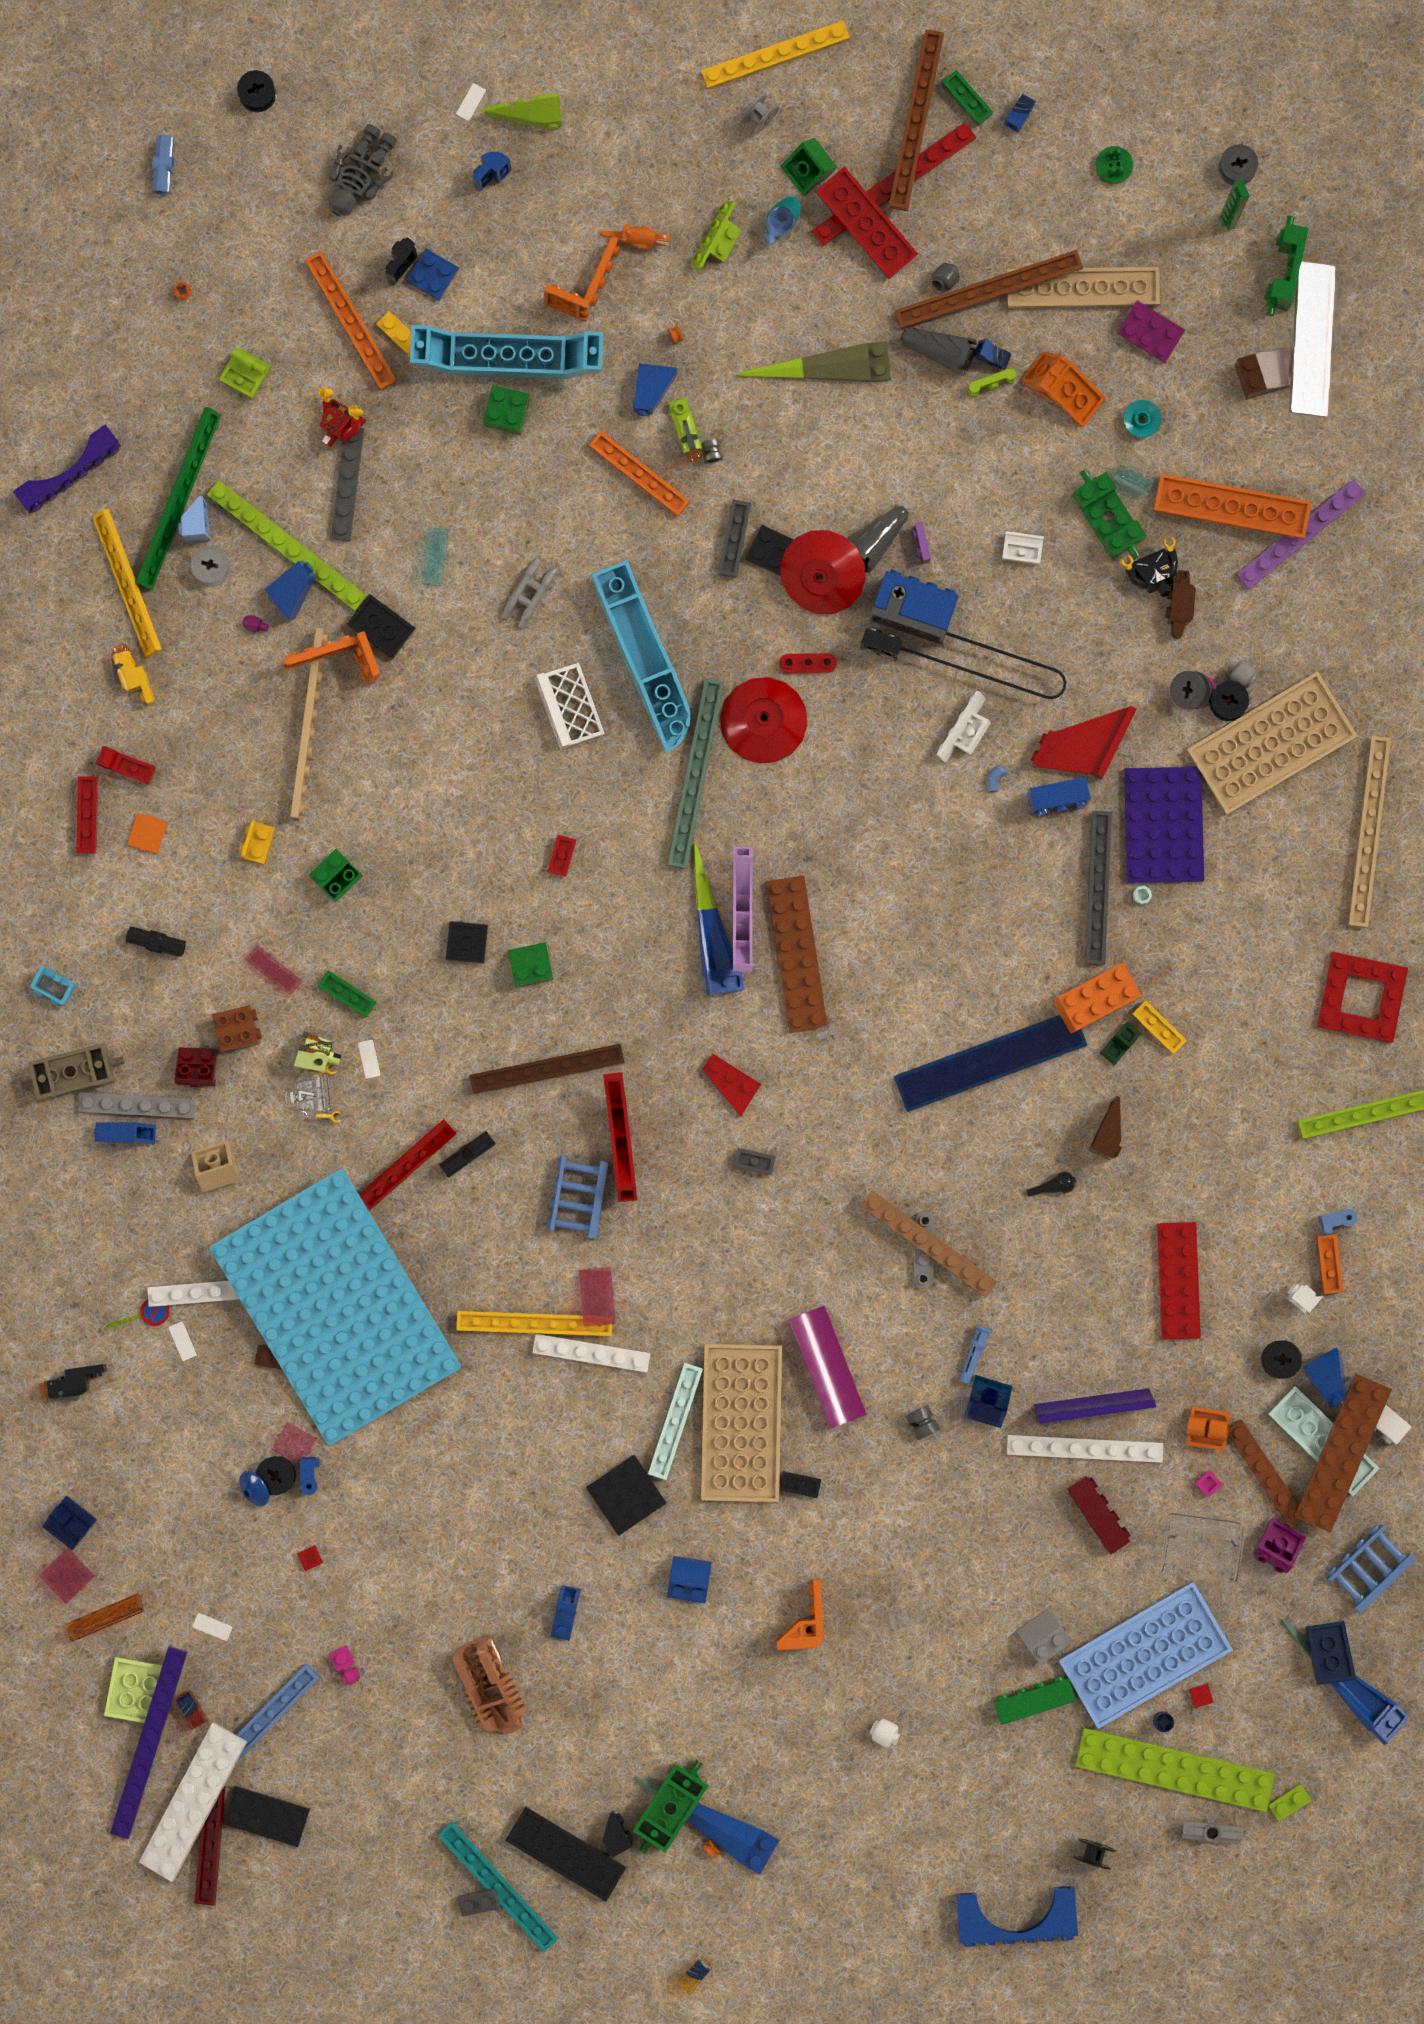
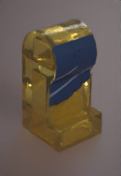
M700 1956L677 1980L676 1984L690 1996L713 1966Z

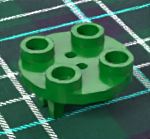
M1111 146L1099 153L1095 168L1103 182L1118 184L1130 177L1133 170V160L1127 150L1119 146Z

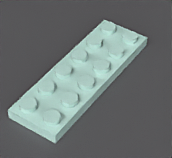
M1294 1386L1268 1415L1317 1462L1334 1423ZM1366 1454L1363 1456L1348 1491L1351 1496H1354L1380 1469Z

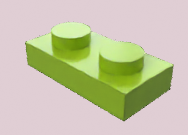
M1300 1783L1269 1803L1268 1806L1278 1822H1280L1312 1800Z

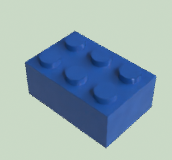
M1086 777L1029 788L1027 792L1031 816L1036 815V818L1048 816V813L1055 811V814L1067 812L1068 808L1073 807L1074 810L1084 809L1091 800Z

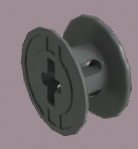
M1242 144L1232 145L1222 154L1218 166L1219 174L1229 185H1233L1236 180L1241 178L1244 184H1247L1252 180L1257 171L1258 157L1249 146Z
M1183 671L1173 678L1170 685L1172 701L1183 709H1199L1207 704L1212 695L1210 680L1205 674L1198 671Z

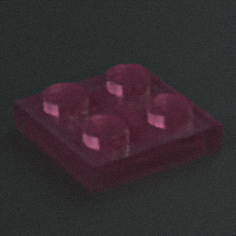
M67 1548L39 1577L67 1604L95 1575Z

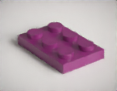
M1136 300L1116 334L1166 363L1185 329Z

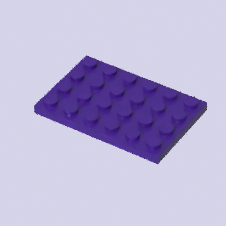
M1198 767L1124 768L1127 883L1204 882L1202 774Z

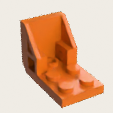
M1045 351L1040 354L1020 380L1025 386L1049 401L1056 402L1080 427L1085 426L1106 399L1071 361L1062 355Z
M820 1578L812 1579V1583H809V1595L813 1596V1603H810V1615L814 1616V1618L798 1619L776 1639L777 1650L817 1648L824 1640ZM808 1626H811V1632H806Z

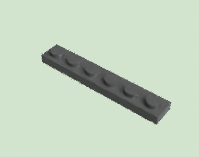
M360 428L359 434L351 438L348 443L343 442L331 539L351 541L364 428Z

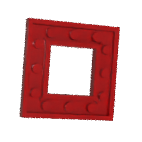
M1332 952L1317 1027L1393 1043L1408 967ZM1348 975L1384 983L1377 1020L1340 1012Z

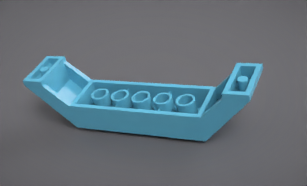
M428 325L411 326L410 364L449 375L569 379L602 371L603 332L584 331V333L570 336L461 333L449 332Z

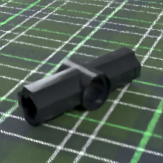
M131 926L127 931L126 943L145 947V949L153 952H164L177 957H182L186 948V941L172 938L157 931H146Z
M485 1131L467 1145L462 1146L439 1165L447 1177L450 1178L496 1145L488 1132ZM466 1149H470L473 1152V1156L469 1160L464 1159L462 1156L463 1151Z

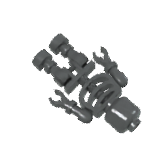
M367 124L365 127L362 141L354 149L356 154H350V160L359 164L358 167L352 165L344 166V160L349 155V147H347L345 153L341 154L342 146L341 144L338 146L337 159H334V167L330 172V179L334 182L337 181V186L341 189H336L329 200V206L332 208L331 212L338 217L350 215L357 202L355 196L360 199L365 196L367 200H372L376 196L379 189L382 190L383 184L390 181L393 177V172L389 176L384 177V173L387 171V167H384L379 178L373 181L374 184L371 187V179L365 172L366 168L378 174L379 166H382L385 154L390 150L389 146L394 148L397 143V139L394 136L384 132L380 139L382 143L378 146L377 152L369 153L370 149L368 147L373 142L372 138L377 139L380 135V130L371 124ZM362 176L367 180L366 184L361 179Z

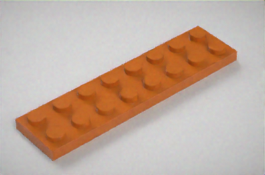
M1161 473L1153 512L1304 540L1312 501Z

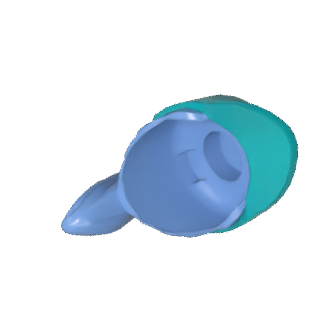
M794 196L785 197L769 211L766 216L768 230L763 237L768 245L774 244L775 237L786 235L795 225L801 212V204L798 198Z

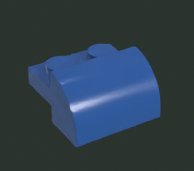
M488 152L482 155V166L479 165L473 172L474 186L481 191L492 179L500 183L512 171L510 159L500 152Z
M673 1556L667 1598L706 1603L712 1562Z

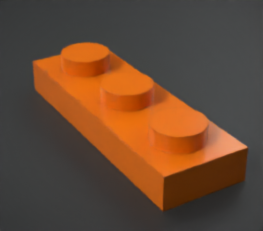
M1337 1234L1316 1236L1323 1294L1343 1292Z

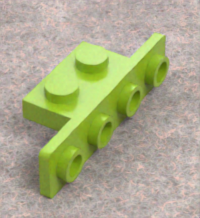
M725 201L721 204L716 219L710 224L708 234L701 241L699 251L692 258L691 268L701 269L709 255L719 262L725 263L742 229L728 220L736 205L735 202Z

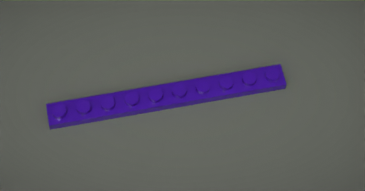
M169 1646L110 1834L126 1839L130 1838L188 1651Z

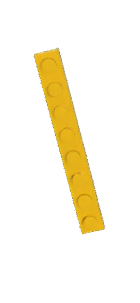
M840 21L703 69L701 73L707 89H711L848 41L850 37L844 21Z
M102 509L92 518L145 658L151 657L162 650L139 587L135 583L133 571L109 509Z
M457 1311L456 1330L612 1336L613 1317Z

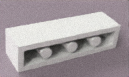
M1348 1376L1345 1380L1346 1394L1353 1376ZM1385 1405L1375 1431L1378 1430L1382 1434L1381 1438L1387 1444L1393 1443L1397 1445L1410 1430L1411 1426Z

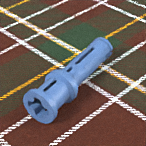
M979 1325L975 1326L974 1337L969 1342L971 1348L958 1379L967 1384L971 1382L982 1350L986 1349L985 1343L988 1335L992 1333V1330Z

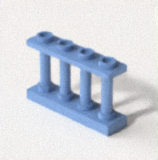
M562 1155V1159L558 1158L556 1170H560L559 1178H555L553 1189H557L556 1197L551 1199L550 1208H553V1215L548 1217L547 1227L550 1228V1232H554L555 1227L585 1231V1234H589L588 1238L596 1239L609 1162L601 1161L600 1165L590 1166L566 1162L567 1156ZM566 1169L595 1174L598 1177L597 1184L592 1186L563 1181L564 1171ZM561 1189L592 1193L595 1196L594 1203L588 1205L560 1200ZM558 1207L589 1212L588 1214L592 1215L591 1223L587 1222V1224L557 1219Z
M1375 1525L1368 1532L1370 1536L1365 1540L1363 1538L1355 1544L1356 1549L1352 1553L1347 1552L1341 1558L1342 1563L1338 1567L1334 1565L1327 1572L1328 1576L1325 1578L1328 1582H1332L1335 1579L1355 1600L1353 1608L1360 1614L1417 1560L1411 1553L1402 1554L1382 1533L1386 1529L1384 1525ZM1376 1538L1397 1559V1564L1393 1568H1388L1368 1547ZM1361 1552L1382 1572L1383 1578L1379 1582L1374 1581L1354 1560ZM1348 1565L1369 1586V1591L1365 1595H1360L1340 1574Z

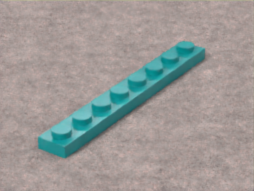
M453 1821L437 1835L486 1889L495 1888L500 1905L543 1952L558 1940L559 1937Z

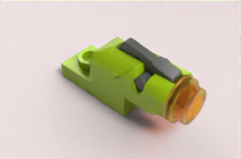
M687 398L669 402L668 406L684 457L687 458L688 462L701 459L703 450Z

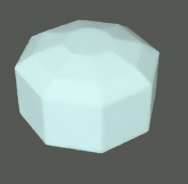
M1146 886L1137 887L1132 894L1134 902L1139 905L1147 904L1152 897L1151 890Z

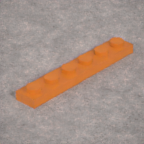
M602 431L589 444L591 449L676 516H679L690 503V500Z

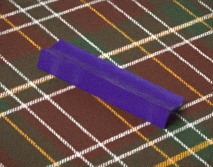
M1147 1388L1034 1404L1037 1423H1047L1156 1408V1403L1150 1389Z

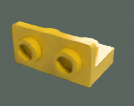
M254 820L251 821V824H247L245 829L247 837L245 842L241 843L239 849L241 857L265 865L276 828Z

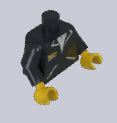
M1171 537V545L1166 544L1165 538L1163 540L1164 546L1168 548L1167 551L1164 548L1134 562L1131 556L1126 555L1128 559L1127 564L1124 563L1123 559L1119 560L1120 565L1126 567L1125 571L1132 584L1141 589H1146L1148 593L1158 590L1161 597H1166L1171 593L1168 585L1174 582L1173 577L1177 574L1178 569L1176 549L1173 548L1176 542L1173 537Z

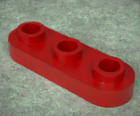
M829 653L785 654L779 661L780 669L787 674L831 673L837 665L836 658ZM791 660L793 664L787 666L785 662ZM806 660H810L812 664L810 666H806L804 662ZM830 660L831 664L826 666L823 662Z

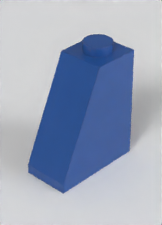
M639 363L633 410L637 412V415L648 416V414L654 413L676 378L677 368Z
M298 561L264 589L287 620H294L297 617L316 578L313 573L314 569L308 562Z
M95 1122V1142L155 1144L156 1125L137 1122Z
M1337 1347L1303 1366L1307 1378L1329 1408L1347 1399L1343 1360Z

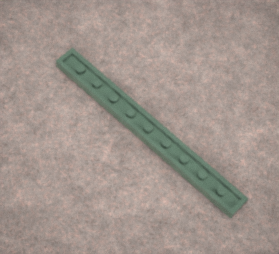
M705 678L668 866L687 869L724 686L722 681Z

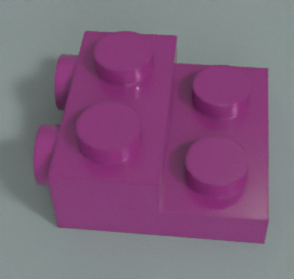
M1271 1518L1253 1554L1257 1556L1259 1562H1268L1274 1566L1275 1571L1287 1574L1292 1569L1306 1537L1276 1519Z

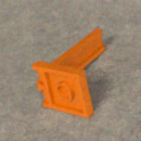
M612 237L584 299L575 292L569 293L557 285L551 286L547 284L544 290V305L587 321L591 306L595 307L598 301V290H602L605 285L606 279L604 277L612 269L613 263L611 261L613 257L618 256L620 246H618L619 238Z
M365 631L357 633L354 637H350V635L344 636L335 643H332V641L321 644L322 647L316 649L314 647L306 648L300 654H296V652L290 653L282 661L283 668L287 670L355 649L354 658L357 663H360L362 668L360 673L363 681H366L368 685L374 684L380 675Z

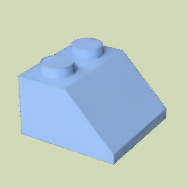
M199 496L181 516L182 523H178L179 534L182 535V538L187 543L210 541L207 503L203 496Z

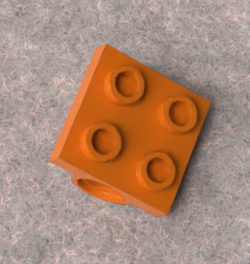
M1192 1406L1187 1427L1186 1445L1226 1451L1231 1412Z

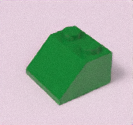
M815 138L802 142L781 165L802 195L807 194L826 180L837 168L836 164Z
M546 942L508 950L516 988L554 980Z

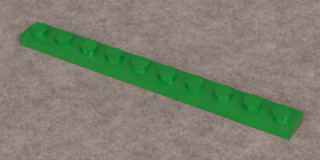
M204 407L135 582L145 589L153 590L221 415L211 408Z

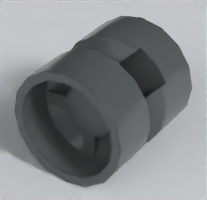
M928 1405L906 1415L910 1426L915 1427L913 1432L917 1440L940 1430L936 1420L931 1418L933 1414Z

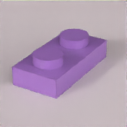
M923 522L915 523L914 529H912V536L914 541L917 540L919 546L916 548L917 557L922 559V564L928 563L931 557Z

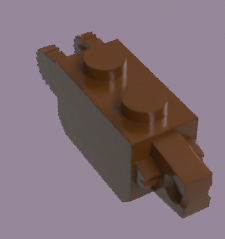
M1183 570L1177 571L1175 582L1170 588L1171 593L1167 596V599L1170 600V607H1166L1165 618H1168V624H1172L1171 636L1174 639L1182 637L1185 625L1187 626L1191 623L1194 616L1196 588L1190 584L1189 571Z

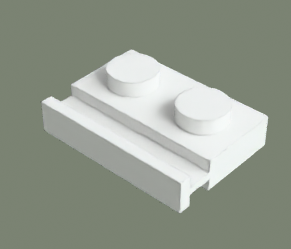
M1006 531L1002 560L1040 565L1044 536Z

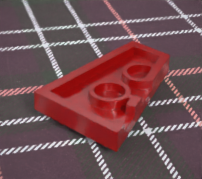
M713 1053L702 1069L741 1117L761 1084Z

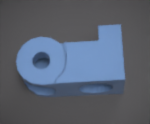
M1351 1209L1318 1216L1323 1235L1333 1233L1332 1227L1340 1225L1345 1227L1352 1226L1357 1222V1214Z

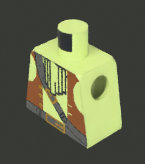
M304 1031L294 1066L323 1072L327 1063L338 1066L341 1054L330 1052L333 1044L331 1041Z

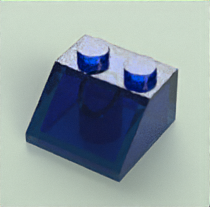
M975 1375L964 1417L1001 1428L1007 1413L1013 1386Z

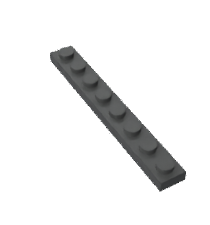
M1092 811L1085 964L1105 965L1112 823V812Z

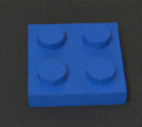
M426 248L407 278V282L440 301L459 267Z

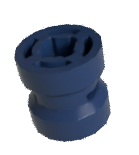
M1161 1711L1153 1717V1725L1160 1732H1169L1174 1727V1719L1169 1713Z

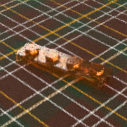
M137 1593L66 1623L71 1642L144 1612L140 1595Z

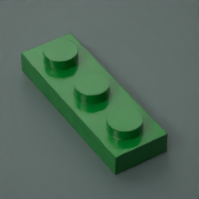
M957 70L942 81V85L978 126L993 114L989 106Z
M329 970L318 985L319 988L365 1018L368 1017L377 1001Z

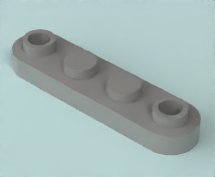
M928 1211L920 1212L916 1216L915 1222L934 1235V1216ZM923 1217H927L929 1219L928 1224L925 1225L922 1223L921 1220ZM914 1246L913 1281L918 1288L925 1289L933 1282L934 1260ZM925 1275L927 1277V1281L925 1283H922L920 1281V1276Z

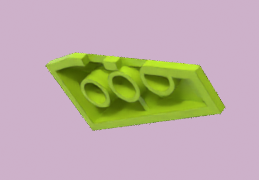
M558 93L533 96L534 100L532 101L519 99L513 105L501 103L484 107L486 117L547 128L548 130H557L562 126Z

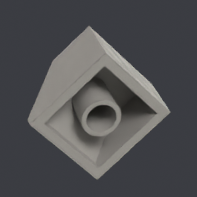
M1048 1609L1016 1631L1039 1665L1072 1643Z

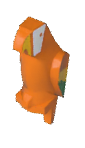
M629 224L624 225L622 232L605 230L601 232L603 236L619 238L620 244L644 250H650L654 246H669L671 238L669 235L655 233L650 227H630Z

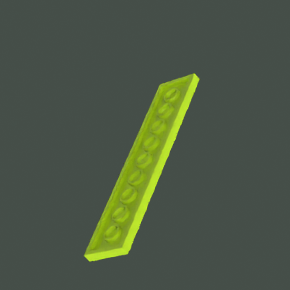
M1083 1728L1075 1767L1267 1812L1275 1773L1088 1728Z

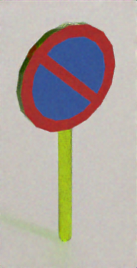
M147 1299L142 1304L140 1315L108 1324L106 1328L108 1329L140 1318L148 1325L159 1326L168 1319L170 1314L169 1306L149 1307Z

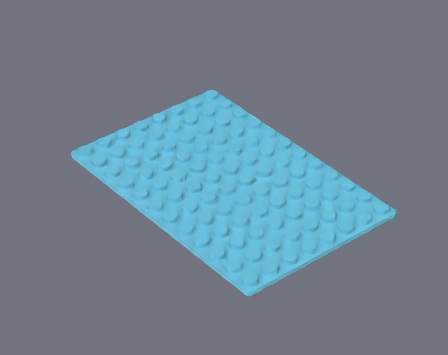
M339 1169L210 1246V1251L328 1445H333L461 1368V1363L344 1169Z

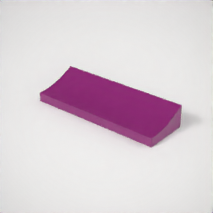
M825 1306L788 1319L830 1429L867 1415Z

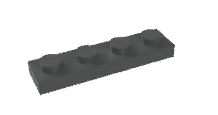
M732 500L718 575L737 578L751 509V503Z

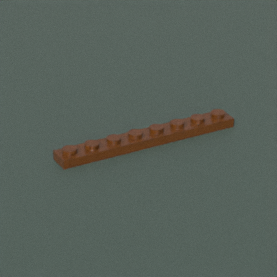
M621 1044L471 1074L469 1076L473 1094L625 1062Z

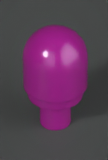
M247 615L243 618L242 624L247 630L267 632L269 629V624L262 623V619L259 617Z

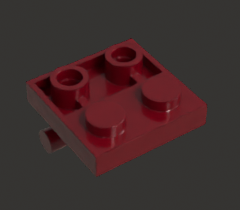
M179 1047L174 1078L175 1084L190 1085V1087L202 1088V1086L215 1087L217 1049Z

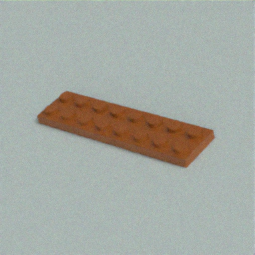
M803 875L766 881L789 1033L827 1028L805 877Z
M1355 1373L1346 1394L1347 1399L1343 1401L1295 1512V1518L1331 1533L1390 1396L1391 1388Z

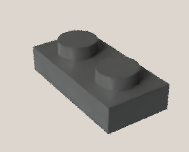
M738 1148L734 1167L772 1175L776 1156Z
M495 1888L457 1897L462 1917L500 1908Z

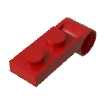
M102 746L95 763L147 785H150L156 767L119 753L106 746Z

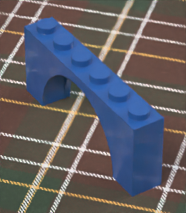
M1074 1886L1054 1887L1052 1904L1045 1917L1033 1927L1021 1931H1009L992 1924L981 1912L975 1892L956 1894L959 1942L964 1944V1947L976 1946L975 1943H983L985 1946L995 1945V1942L1003 1941V1944H1014L1015 1940H1023V1943H1032L1034 1939H1042L1044 1942L1054 1941V1938L1062 1937V1940H1073L1074 1936H1078Z

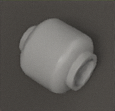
M1241 660L1239 663L1234 661L1228 669L1230 672L1228 679L1238 682L1246 688L1257 677L1255 675L1256 669L1245 660Z

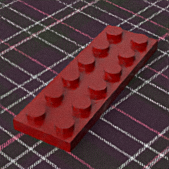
M845 166L815 191L888 279L893 277L918 255L916 250Z
M1196 1222L1157 1223L1161 1340L1201 1339Z

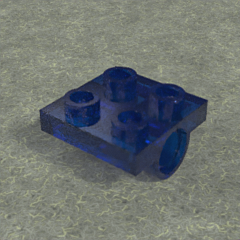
M66 1495L61 1503L50 1513L42 1527L73 1551L98 1519Z

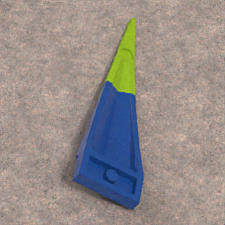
M694 844L692 847L702 977L705 978L707 995L743 991L745 988L742 972L733 971V950L713 899L698 847Z

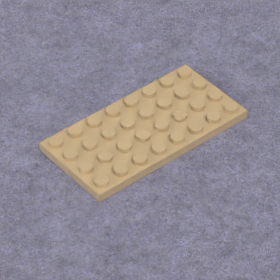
M1317 671L1191 746L1186 751L1196 767H1198L1224 813L1228 815L1357 738L1358 735Z
M705 1344L701 1500L779 1502L782 1346Z

